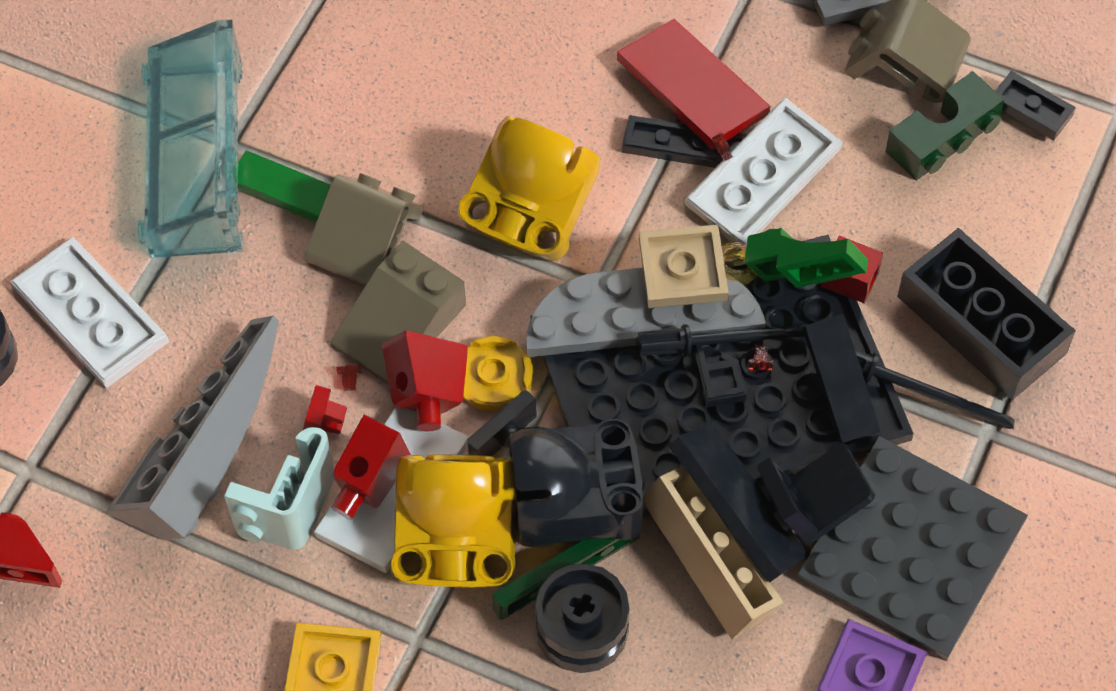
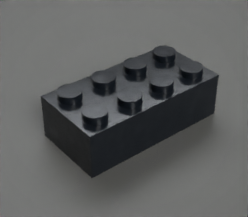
M960 228L953 231L902 274L897 297L1011 400H1014L1068 353L1076 330Z

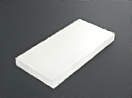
M784 97L685 198V205L709 225H718L719 233L743 251L746 248L748 236L761 233L842 149L843 142Z
M74 237L68 239L10 281L13 289L106 389L169 343L164 331Z
M395 407L384 424L401 434L411 455H420L424 459L430 454L462 455L468 446L467 439L469 436L442 423L441 428L436 431L425 432L418 430L416 411ZM395 484L378 508H373L363 502L352 520L343 517L330 507L314 531L315 537L387 574L391 568V560L394 553Z

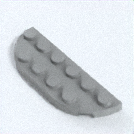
M643 268L596 272L578 276L564 282L552 290L540 302L532 315L527 330V357L637 346L636 337H638V332L681 329L683 324L689 326L691 334L765 328L766 322L755 297L742 283L726 274L729 292L728 301L648 308Z

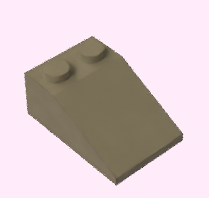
M402 241L377 267L331 339V346L389 385L382 343L405 330L437 338L466 306L464 281L405 241Z

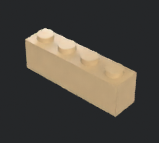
M683 466L660 476L644 494L643 503L731 640L762 624L784 603L771 582H767Z

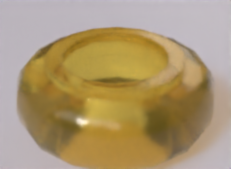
M741 242L726 243L721 246L726 279L739 281L744 286L748 285L757 277V274L747 266L741 270H732L725 264L730 259L744 261L747 244Z

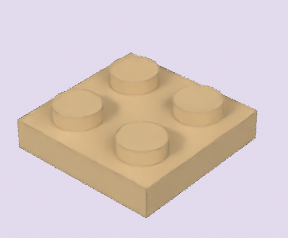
M718 225L639 232V246L648 308L728 301L729 292Z

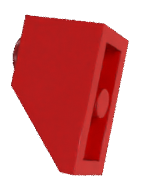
M0 513V579L60 588L62 579L54 563L26 521L12 513Z

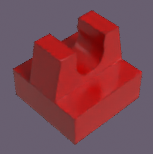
M315 385L303 430L315 427L325 432L340 434L347 407L329 400L331 389Z

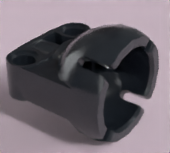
M608 419L595 425L554 429L528 427L509 433L510 459L513 460L515 486L517 488L516 526L520 545L535 548L551 546L560 542L610 537L618 540H629L640 533L643 517L642 477L636 444L630 426L619 419Z

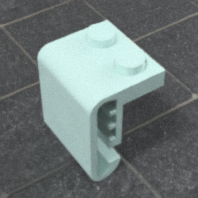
M315 427L307 428L296 436L295 440L300 459L287 455L270 494L230 482L224 498L235 531L239 536L251 542L264 540L291 550H298L307 543L335 480L332 476L334 464L328 437L324 430Z

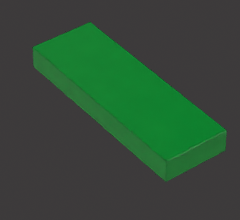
M247 150L228 177L230 187L315 222L318 220L331 184Z

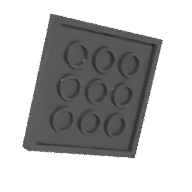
M879 436L861 466L862 472L875 493L874 500L818 539L799 571L798 579L947 661L1026 522L1028 515Z

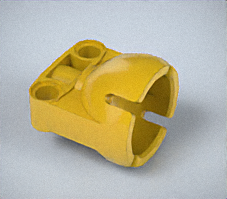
M506 116L497 126L468 193L459 202V215L471 227L495 241L544 260H559L568 251L571 233L600 172L601 157L587 147L582 146L576 147L575 152H573L574 142L570 138L526 119ZM481 203H487V212L484 217L474 220L472 215L474 208ZM549 232H555L557 237L555 244L549 249H542L540 244L542 237Z
M430 454L425 459L420 455L400 456L396 467L394 553L391 560V568L395 577L406 583L443 587H489L502 585L507 582L516 566L517 488L515 486L513 460L510 458L495 459L492 456ZM413 551L420 555L423 565L419 572H410L402 565V555L405 552ZM491 554L502 556L507 563L506 572L502 575H493L488 572L485 567L487 556Z

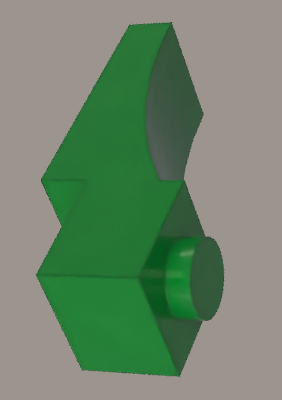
M782 228L768 229L765 232L748 236L744 263L764 282L786 277L796 288L867 273L868 258L849 239L829 242L799 241L793 239Z

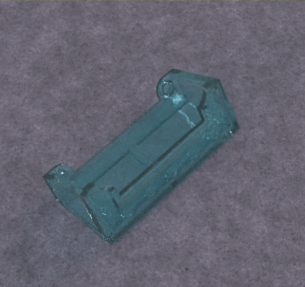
M217 20L148 47V63H142L143 84L147 85L144 220L138 221V236L140 243H146L150 258L243 252V233L239 231L238 227L240 216L238 201V83L242 79V60L233 20Z

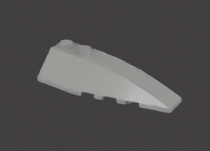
M274 315L252 319L220 358L221 363L224 364L222 369H217L209 376H206L196 388L201 393L197 400L186 409L181 407L173 416L172 420L177 424L164 440L156 437L106 511L108 514L162 540L182 539L194 531L199 522L198 516L204 506L217 495L220 488L218 484L227 472L245 436L258 403L270 364L279 320Z

